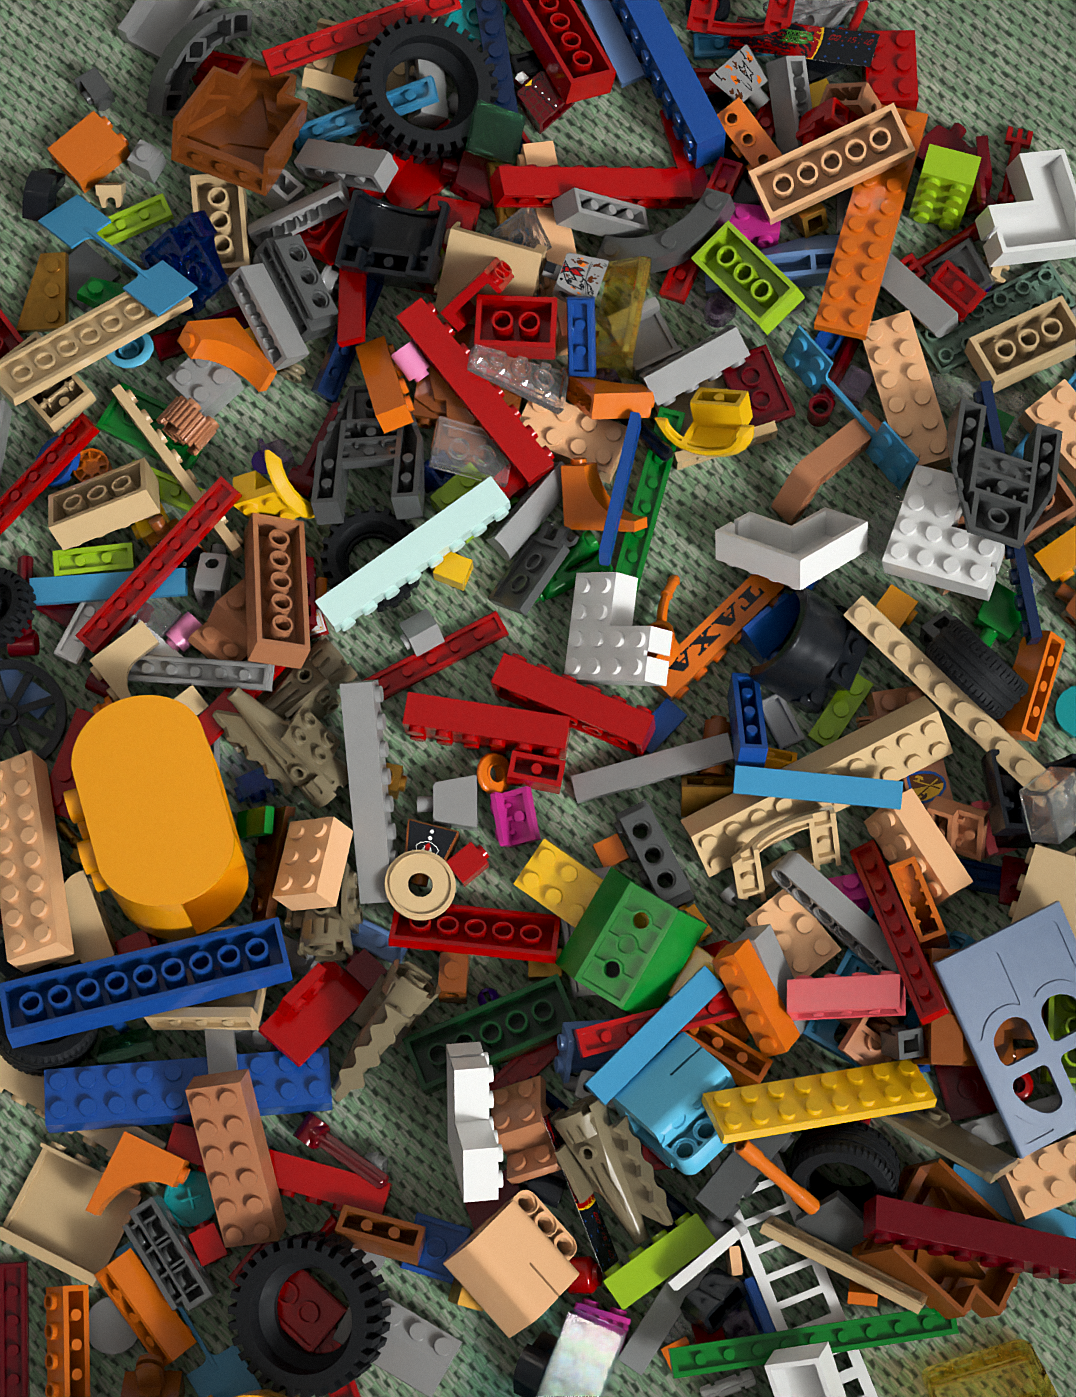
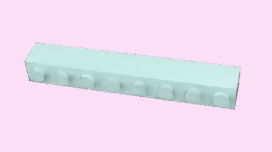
M491 476L317 599L315 603L336 633L341 629L342 631L350 629L356 623L355 619L362 614L366 616L377 609V604L385 598L387 600L393 598L399 593L401 586L407 582L412 584L422 576V571L428 567L434 568L444 560L443 556L450 551L453 553L457 552L466 544L465 541L468 538L481 535L486 531L489 523L494 520L498 522L506 517L509 513L508 510L511 508L510 500Z

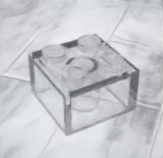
M1050 766L1019 790L1031 842L1060 844L1076 831V768Z

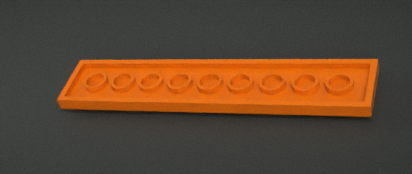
M896 108L916 150L914 158L854 186L814 322V329L866 340L927 124L928 114Z

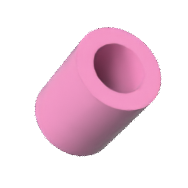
M412 340L391 355V358L409 382L414 379L417 383L429 374L427 368L430 365Z
M187 611L165 633V636L168 638L165 642L173 650L175 649L177 652L181 650L184 653L192 645L188 642L190 635L201 627L202 624Z

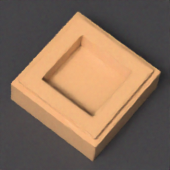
M731 1246L725 1251L727 1273L732 1276L742 1275L743 1267L740 1247Z

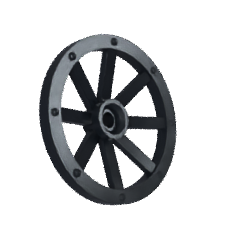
M17 659L0 660V671H26L10 701L7 699L0 675V746L6 730L9 729L18 753L27 752L18 726L22 725L50 738L46 745L36 753L45 761L60 745L67 727L68 710L62 689L48 672L35 664ZM34 676L43 681L52 694L51 696L21 706L18 705ZM52 704L56 706L54 730L24 718L25 713ZM7 710L11 712L9 719L4 718V713Z

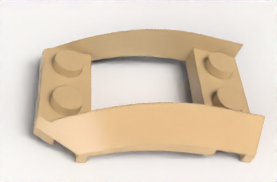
M320 18L317 21L316 32L339 23ZM373 41L368 42V43L363 44V45L369 47L370 44H371ZM337 54L306 65L301 88L307 89L309 87L320 90L323 94L355 104L359 98L353 97V89L357 83L332 74ZM404 62L397 65L390 72L386 82V92L406 85Z
M830 805L797 813L779 820L758 833L736 855L732 856L731 864L738 899L749 900L748 896L759 897L761 902L767 901L766 895L780 886L773 879L771 871L784 856L762 869L759 853L773 842L804 829H808L810 846L795 850L794 852L800 854L818 871L822 864L835 862L836 866L842 865L834 808Z

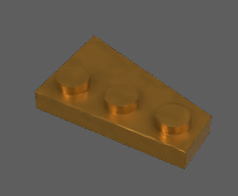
M66 252L40 253L16 330L18 333L50 332L69 323V255Z

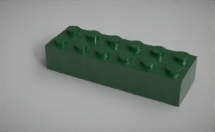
M555 974L405 1037L402 1040L421 1089L427 1096L447 1087L446 1044L480 1042L483 1052H488L489 1065L496 1067L557 1041L558 1034L562 1032L563 1022H575L577 1018L559 975Z

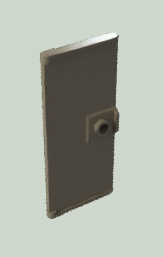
M936 1106L878 1117L977 1174L990 1184L1013 1170L1019 1159L1010 1156L952 1123L949 1113Z

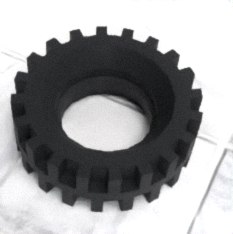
M369 506L368 511L362 512L360 508L354 509L355 514L349 517L344 516V523H339L336 526L332 524L329 528L330 534L328 538L324 537L322 541L324 546L323 552H320L322 570L325 578H327L330 589H333L352 575L348 565L349 556L357 544L363 540L375 538L382 539L393 546L415 530L413 525L408 524L405 519L397 520L396 515L391 513V509L384 508V511L376 510L375 506ZM419 579L412 584L407 582L401 586L399 593L389 600L385 598L377 604V611L383 612L384 607L391 605L395 608L399 606L398 602L403 598L409 599L413 588L419 586Z

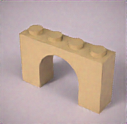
M141 620L91 658L90 662L93 666L90 670L99 682L104 678L110 688L106 691L115 702L132 697L128 689V675L132 666L160 643ZM193 685L174 698V700L190 708L197 717L209 707Z

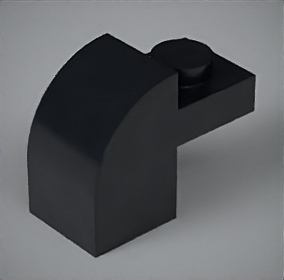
M41 168L39 171L32 170L24 188L22 218L38 221L56 209V194L65 184L66 174L56 172V170L51 168Z
M542 1331L532 1345L527 1343L514 1371V1393L521 1397H544L553 1385L554 1367L568 1350L567 1342Z

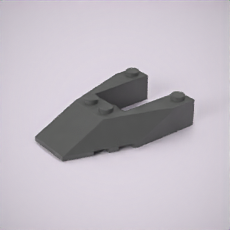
M367 385L350 386L337 409L338 414L335 420L330 421L324 440L319 441L317 446L311 505L317 525L344 523L349 469L394 466L391 500L396 519L423 518L425 501L423 437L412 411L413 423L384 434L375 416Z
M961 398L949 419L947 444L966 530L968 533L1020 549L1056 492L1063 431L1037 423L1025 442L1023 460L981 446L987 406Z

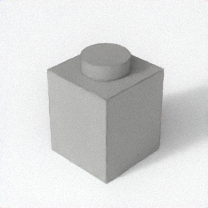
M141 139L127 159L132 173L153 184L167 164L162 150Z
M427 608L399 623L403 632L399 637L406 650L412 648L417 657L445 642L437 623Z

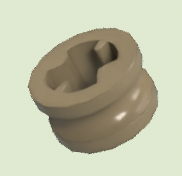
M295 363L285 369H281L279 373L285 379L300 384L302 381L301 375L306 373V369Z

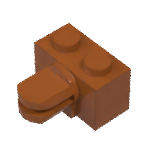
M143 1354L139 1356L135 1371H125L121 1397L185 1396L183 1371H164L162 1358L156 1354Z

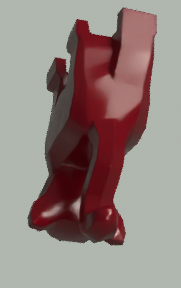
M988 135L976 136V147H970L968 144L964 145L965 153L981 157L969 203L966 206V214L968 215L973 213L979 216L988 205L997 204L990 194L992 167Z

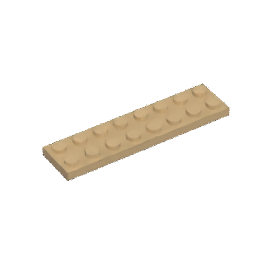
M125 291L1 359L0 391L14 406H17L193 307L192 299L187 296L157 317Z

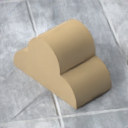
M37 331L1 359L42 337ZM74 373L25 402L49 432L54 435L96 401V398L91 390Z
M85 870L73 874L66 880L64 885L74 955L55 961L61 967H70L119 955L114 943L117 939L101 895L96 891L91 875H87Z

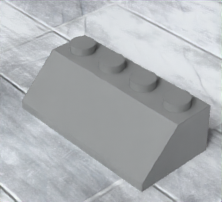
M388 1298L382 1301V1306H391V1314L383 1318V1321L391 1322L390 1330L381 1335L386 1337L387 1341L385 1346L378 1350L381 1352L378 1359L372 1363L425 1396L432 1397L458 1353L462 1342ZM350 1306L333 1336V1340L341 1345L347 1340L352 1330Z

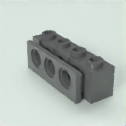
M287 233L265 239L255 252L260 262L264 264L303 341L306 342L326 336L337 325L333 315H337L339 312L301 235Z
M646 800L617 813V822L613 823L614 828L620 838L625 837L629 845L625 848L632 863L637 861L641 869L637 873L643 886L649 885L653 894L676 908L694 902L691 887ZM636 829H643L648 835L645 838L639 839L633 835V832ZM649 853H655L659 856L660 860L657 863H649L645 856ZM665 877L670 879L672 885L668 888H662L658 885L657 881Z
M161 1195L152 1196L129 1211L134 1222L127 1223L122 1228L172 1311L183 1306L188 1311L195 1309L219 1293L204 1266H201L196 1252Z

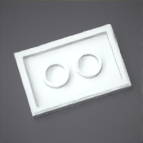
M743 1222L734 1226L668 1282V1284L674 1291H678L748 1232V1228Z

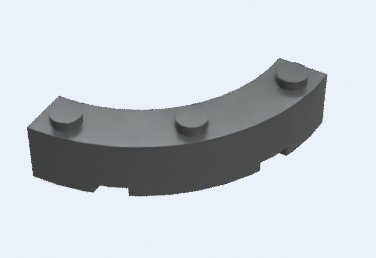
M237 6L224 7L202 14L183 27L173 37L159 58L149 86L146 112L160 116H176L185 105L190 86L188 82L195 68H199L202 62L212 53V49L222 42L226 43L236 38L251 36L252 10Z
M706 188L696 206L683 219L661 232L638 238H619L605 235L596 258L609 261L606 272L622 275L642 272L651 274L680 265L691 259L730 220L736 209L730 194Z

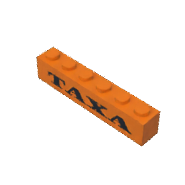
M757 574L750 575L680 643L679 655L673 664L668 667L666 686L653 687L670 701H673L675 698L678 701L681 700L689 692L688 686L694 680L699 682L709 672L707 667L713 661L716 664L719 663L727 655L726 649L732 643L735 645L740 643L742 628L767 606L773 608L778 598L783 594L785 586L782 583L772 582L768 578Z

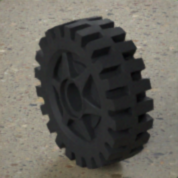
M1 567L0 648L6 647V642L10 645L16 642L15 636L21 638L24 635L21 631L23 628L28 630L30 627L27 621L33 620L35 616L31 611L36 610V604L33 602L36 600V595L33 593L34 589L26 580L13 571Z

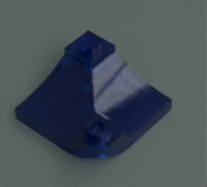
M205 210L190 213L176 227L167 229L140 255L147 270L163 260L197 286L198 289L189 295L193 300V307L181 313L185 316L199 313L206 307L205 303L229 282L215 246L214 235L217 231Z

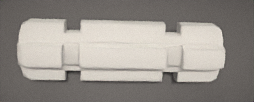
M748 1369L740 1372V1376L734 1374L715 1381L713 1386L710 1384L702 1386L700 1394L702 1397H726L742 1391L741 1388L744 1386L745 1389L755 1386L756 1380L753 1372Z

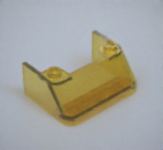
M636 256L610 261L602 280V282H605L596 326V374L629 380L633 378L634 353L646 290L650 288L652 257Z
M1022 1339L1012 1340L930 1365L923 1370L921 1375L927 1397H1058L1030 1342Z

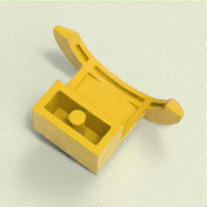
M699 387L690 401L693 422L684 437L672 428L668 418H654L660 432L672 444L687 452L706 457L736 455L747 448L754 436V425H749L753 418L749 392L743 390Z
M264 450L267 471L272 483L256 470L233 477V487L242 495L233 506L249 519L252 513L292 520L298 517L307 519L315 517L311 502L304 499L293 488L284 471L282 460L270 450Z

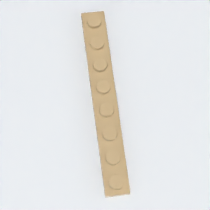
M120 384L112 388L111 391L115 399L195 505L206 493V490L200 491L195 485L198 480L191 470L185 471L180 464L183 460L175 449L170 451L165 443L168 440L160 429L155 431L150 424L153 420L145 409L140 411L135 404L138 400L130 389L125 391ZM223 516L212 529L232 556L237 559L244 554L241 544L244 542L235 530L229 531L225 525L228 523V520Z

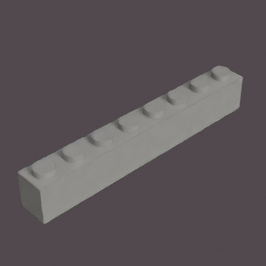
M378 679L344 682L340 684L360 904L389 902L384 887L385 875L391 863L399 855L398 851L394 850L393 839H396L395 823H391L390 813L394 810V801L392 795L389 796L388 785L391 784V771L389 768H386L385 759L389 755L388 742L384 741L383 730L386 729V717L384 713H381L380 702L384 700L383 687L379 686Z

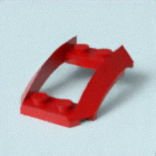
M692 0L686 30L733 37L770 34L790 27L795 0H769L765 22L759 23L716 21L714 17L718 0Z

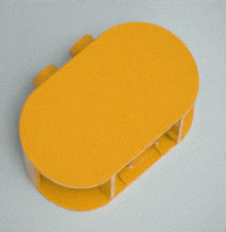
M158 695L132 696L104 707L86 723L77 737L71 760L72 772L77 788L64 791V799L73 824H78L83 841L77 842V847L85 873L87 875L91 874L97 892L110 889L126 917L146 933L166 939H187L205 934L209 930L223 924L239 908L248 889L249 872L220 770L201 722L186 705L177 700Z

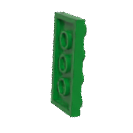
M122 382L120 385L125 391L130 389L137 398L138 402L135 404L140 411L145 409L153 420L150 424L155 431L157 429L162 431L168 440L165 443L170 451L172 449L177 451L183 460L180 464L185 471L188 469L192 470L203 449L196 456L191 455L186 451L189 448L186 444L182 445L171 440L162 430L164 425L158 424L156 421L169 405ZM113 396L96 427L100 431L162 461Z

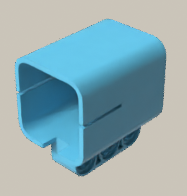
M682 1031L657 1053L611 1100L620 1118L628 1116L629 1130L633 1136L637 1137L644 1146L669 1168L673 1169L676 1167L685 1175H693L702 1170L729 1144H722L701 1102L702 1095L707 1092L731 1089L736 1084L730 1072L720 1061Z

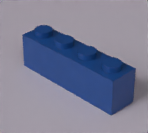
M732 673L727 700L735 765L764 768L768 743L760 684L750 678L749 673Z

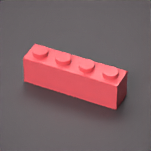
M882 971L880 975L856 972L852 976L841 977L838 974H826L824 978L800 975L796 979L787 980V1014L793 1021L905 1016V984L901 975L894 971Z

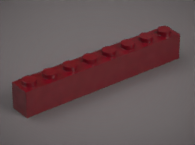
M875 1195L864 1203L863 1237L874 1239V1242L877 1244L893 1243L900 1245L904 1250L920 1249L927 1251L932 1256L948 1255L953 1256L954 1260L960 1262L976 1261L980 1262V1265L983 1267L999 1266L1006 1268L1011 1273H1031L1033 1277L1038 1279L1050 1277L1058 1279V1282L1062 1284L1076 1283L1075 1238Z

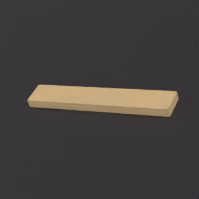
M770 1215L760 1229V1233L916 1314H919L928 1298L927 1294L773 1215Z

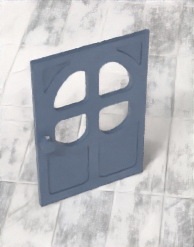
M1055 901L951 955L933 962L935 971L1019 1159H1023L1025 1156L1076 1130V1093L1061 1062V1057L1064 1053L1076 1048V1029L1056 1040H1052L1041 1016L1042 1007L1051 996L1066 994L1076 1000V938L1060 902ZM1011 1017H1020L1028 1025L1036 1048L1024 1057L1004 1065L995 1050L994 1037L999 1026L1005 1020ZM1042 1065L1047 1068L1060 1098L1058 1106L1049 1112H1040L1030 1108L1018 1098L1013 1090L1015 1079Z

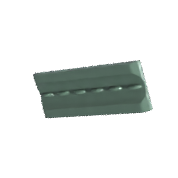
M1049 261L988 292L972 313L967 315L963 323L958 321V326L947 335L936 337L925 326L916 329L919 342L927 352L939 375H944L969 362L964 352L969 338L1061 295L1070 309L1076 306V303Z

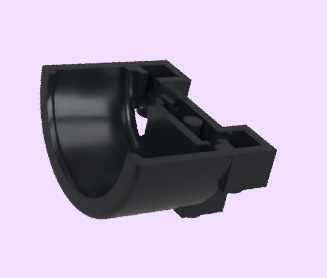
M355 189L352 193L334 264L342 271L366 274L379 285L425 291L427 283L437 284L443 260L439 256L451 207L446 201H438V206L440 207L438 210H412L383 202L370 196L363 190Z
M787 585L786 590L795 592L800 601V614L795 630L777 655L764 664L751 667L749 677L803 712L819 714L829 690L850 691L870 642L854 632L856 627L844 616L848 609L842 605L831 604L807 587L795 590Z
M991 749L982 757L981 767L989 803L988 814L992 835L995 836L997 848L1029 849V847L1035 848L1037 843L1047 847L1061 838L1076 839V754L1072 753L1059 760L1042 764L1064 785V788L1045 807L1002 766L997 764L996 756L1000 753L999 749Z

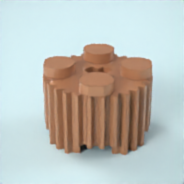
M180 395L170 403L156 421L158 424L164 425L162 430L171 440L182 445L186 444L189 447L186 451L196 456L217 433V429L220 426L212 417H205L199 412L201 406L190 397L187 400Z

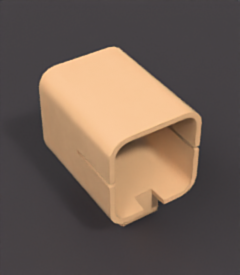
M522 1190L506 1201L443 1262L444 1266L508 1338H511L536 1321L580 1274L569 1262L577 1251L575 1239L540 1199L529 1190Z

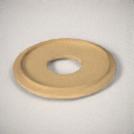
M412 850L401 854L391 863L385 875L384 887L388 901L398 913L409 919L423 921L436 918L448 909L455 896L456 881L452 869L439 855L426 850ZM422 873L430 878L432 890L428 895L418 897L411 893L408 881L414 874Z

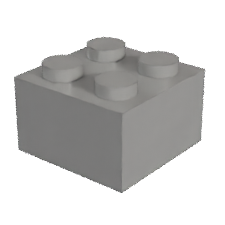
M187 358L166 378L171 390L178 397L182 395L187 400L190 397L201 406L199 412L205 417L210 416L213 418L244 390L240 378L230 368L203 359Z

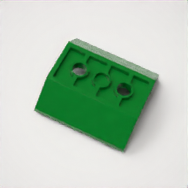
M611 867L555 964L574 980L619 1008L632 1014L660 1008L708 924L685 910H679L636 884L634 879ZM643 912L648 916L649 924L646 928L640 929L635 925L634 917L637 913ZM610 961L617 962L620 966V974L615 978L608 976L606 973V965Z

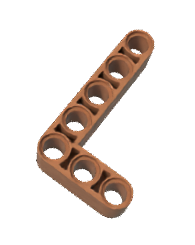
M868 409L864 410L861 414L877 432L882 422ZM856 418L803 458L791 471L771 505V509L789 525L794 524L802 516L823 483L870 445L872 437Z

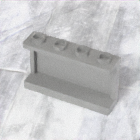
M136 0L117 29L121 40L159 60L167 45L183 27L202 14L212 11L215 3L221 0Z

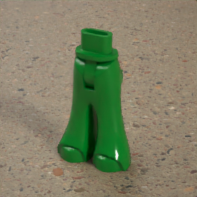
M590 530L583 532L578 542L569 549L570 552L535 603L539 600L545 602V599L555 598L574 588L576 573L615 572L611 564L609 566L599 564L600 546ZM595 556L593 559H591L589 562H587L586 564L582 565L581 567H579V568H577V569H575V570H573V571L567 572L568 570L572 569L573 567L577 566L578 564H580V563L584 562L585 560H587V559H589V558Z

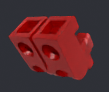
M832 97L807 111L801 117L798 126L799 131L796 132L795 138L803 143V146L861 117L852 110L849 111V108L837 98Z

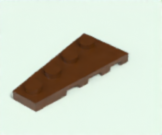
M283 806L274 810L273 833L258 837V844L255 848V857L257 858L256 871L253 875L255 890L254 898L251 902L252 921H263L275 918L278 901L272 895L288 833L289 816L294 817L296 807Z

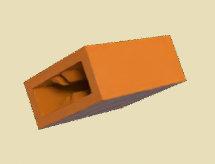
M94 110L47 148L52 160L84 194L130 156L127 147L130 145L128 140L122 133L116 134L112 130L113 125L104 115L100 117Z

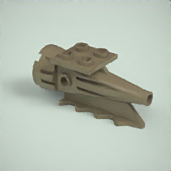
M322 635L311 646L301 669L286 667L273 681L272 692L263 691L256 700L286 721L291 722L298 708L302 705L320 721L326 714H331L338 708L341 697L336 690L340 688V684L352 681L358 674L351 665L347 664L344 657L332 643ZM229 742L238 753L243 750V747L238 742Z
M237 686L228 694L227 699L239 713L216 710L212 714L216 722L223 728L226 739L229 742H238L243 747L248 760L258 761L263 766L265 776L268 779H277L282 784L286 796L297 785L310 804L320 809L336 796L334 792L340 786L344 788L349 782L347 763L334 755L341 741L303 705L298 708L291 722L286 721Z
M324 815V816H321L320 818L333 817V816H331V815ZM346 862L336 907L291 911L286 907L287 917L284 925L291 934L296 933V929H300L297 954L304 959H307L308 954L315 956V961L334 962L346 959V953L350 956L353 955L351 931L353 934H359V924L363 923V910L359 907L357 874L352 871Z
M395 959L386 976L382 974L379 976L352 1015L351 1020L362 1026V1029L356 1036L331 1085L332 1089L336 1092L334 1098L336 1101L340 1102L348 1095L350 1090L364 1087V1073L370 1067L380 1064V1056L389 1045L396 1049L403 1041L402 1039L407 1036L423 1011L441 993L438 983L435 988L430 983L433 977L416 964L405 961L402 965L399 964L400 959Z
M589 1095L573 1102V1107L567 1111L563 1108L551 1117L552 1124L565 1141L554 1152L557 1157V1163L563 1169L571 1189L580 1204L584 1203L593 1192L601 1194L632 1238L634 1244H639L649 1238L642 1215L665 1226L673 1224L671 1213L667 1207L666 1193L657 1186L654 1180L653 1167L644 1160L641 1154V1142L629 1130L627 1115L623 1116L618 1122L612 1123L607 1106H603L594 1095Z

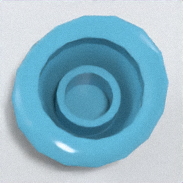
M146 333L106 355V357L116 366L131 369L137 368L145 363L153 353V340Z

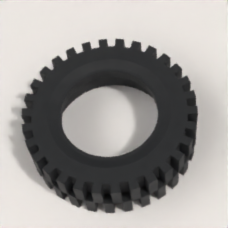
M417 15L410 16L407 22L402 18L397 20L394 26L390 24L382 33L380 32L370 44L357 67L358 71L354 77V83L357 84L353 89V97H359L355 102L356 111L363 110L359 116L361 124L370 123L366 129L369 136H372L375 132L379 135L375 143L380 147L384 142L388 143L390 147L387 151L391 155L396 150L401 151L399 159L407 161L410 155L414 156L413 163L421 164L427 158V165L435 164L439 158L441 163L443 158L450 159L451 156L456 158L463 150L469 149L493 118L491 115L495 112L497 106L494 102L498 98V90H493L498 84L497 77H490L495 71L493 63L485 64V61L489 58L486 50L481 53L478 52L477 49L481 45L480 41L476 38L471 43L467 39L471 33L466 29L462 34L458 33L456 30L459 24L453 21L449 27L444 26L445 18L438 17L435 23H431V15H424L420 22ZM413 59L427 60L437 64L449 74L458 92L457 112L449 124L441 129L430 131L408 123L397 114L387 99L386 82L390 72L400 63Z
M311 1231L302 1232L265 1247L252 1256L253 1260L246 1262L242 1268L245 1272L237 1275L234 1282L240 1286L231 1290L230 1298L237 1300V1302L228 1306V1314L236 1315V1319L228 1322L229 1331L238 1330L239 1335L232 1338L234 1346L242 1344L244 1351L238 1354L240 1360L243 1361L249 1358L252 1364L246 1369L251 1374L260 1371L262 1375L258 1381L263 1385L274 1381L271 1390L277 1393L287 1388L285 1396L295 1397L300 1394V1397H312L313 1395L315 1397H323L329 1392L331 1394L360 1377L361 1374L365 1373L372 1366L371 1363L377 1360L381 1354L378 1350L384 1347L387 1338L381 1335L390 1330L391 1322L383 1321V1318L391 1314V1306H382V1301L388 1299L389 1294L388 1290L379 1291L378 1285L385 1281L381 1274L375 1278L373 1277L371 1271L377 1266L372 1260L366 1264L363 1263L362 1259L366 1253L362 1249L352 1253L351 1249L354 1243L349 1240L339 1243L341 1236L336 1234L325 1237L326 1232L322 1231L311 1234ZM318 1268L326 1271L339 1283L347 1296L352 1313V1330L347 1340L334 1351L328 1353L305 1351L296 1346L286 1336L281 1327L277 1310L281 1288L292 1274L301 1269Z

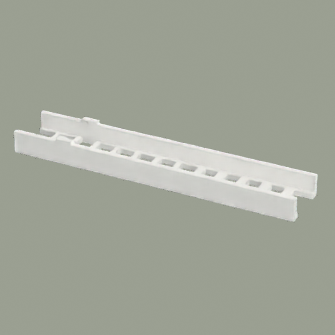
M777 1152L773 1157L777 1161L775 1165L787 1174L781 1157ZM718 1155L708 1163L712 1174L721 1164ZM770 1179L762 1181L759 1183V1185L753 1191V1193L764 1188H767L769 1186H772L775 1183H773ZM782 1189L781 1192L786 1204L744 1220L739 1209L730 1220L733 1227L740 1222L749 1227L768 1219L770 1215L776 1216L789 1210L796 1228L804 1231L795 1222L796 1215L802 1211ZM749 1230L738 1240L776 1331L788 1330L780 1309L823 1293L831 1313L792 1329L846 1321L824 1265L807 1258L766 1275L758 1254L783 1244L772 1240L755 1247ZM811 1265L819 1286L777 1302L769 1282ZM859 1349L846 1351L852 1367L839 1372L842 1384L857 1378L863 1391V1395L858 1397H878Z

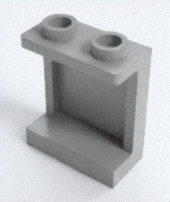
M656 297L608 318V328L635 380L640 378V374L683 351L681 346H677L659 311L660 304Z

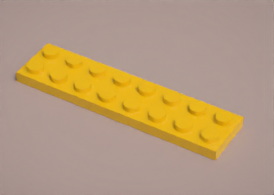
M544 838L513 884L576 928L604 879ZM639 912L634 917V923L638 928L643 929L648 926L649 918L645 913ZM696 945L668 995L672 997L703 966H706L719 980L720 976L716 973L712 963L715 957Z
M911 1059L707 1092L703 1093L701 1102L722 1144L932 1108L935 1107L937 1098L917 1064L912 1063Z

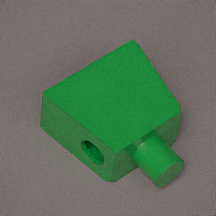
M995 581L989 601H982L973 623L974 626L982 630L978 637L989 647L992 646L995 639L1006 644L1019 630V622L1022 621L1020 611H1016L1014 605V596L1017 594Z

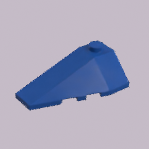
M820 579L808 585L807 588L814 592ZM795 592L791 595L784 593L778 598L773 609L767 606L742 628L740 644L760 664L766 663L781 651L798 621L800 601Z

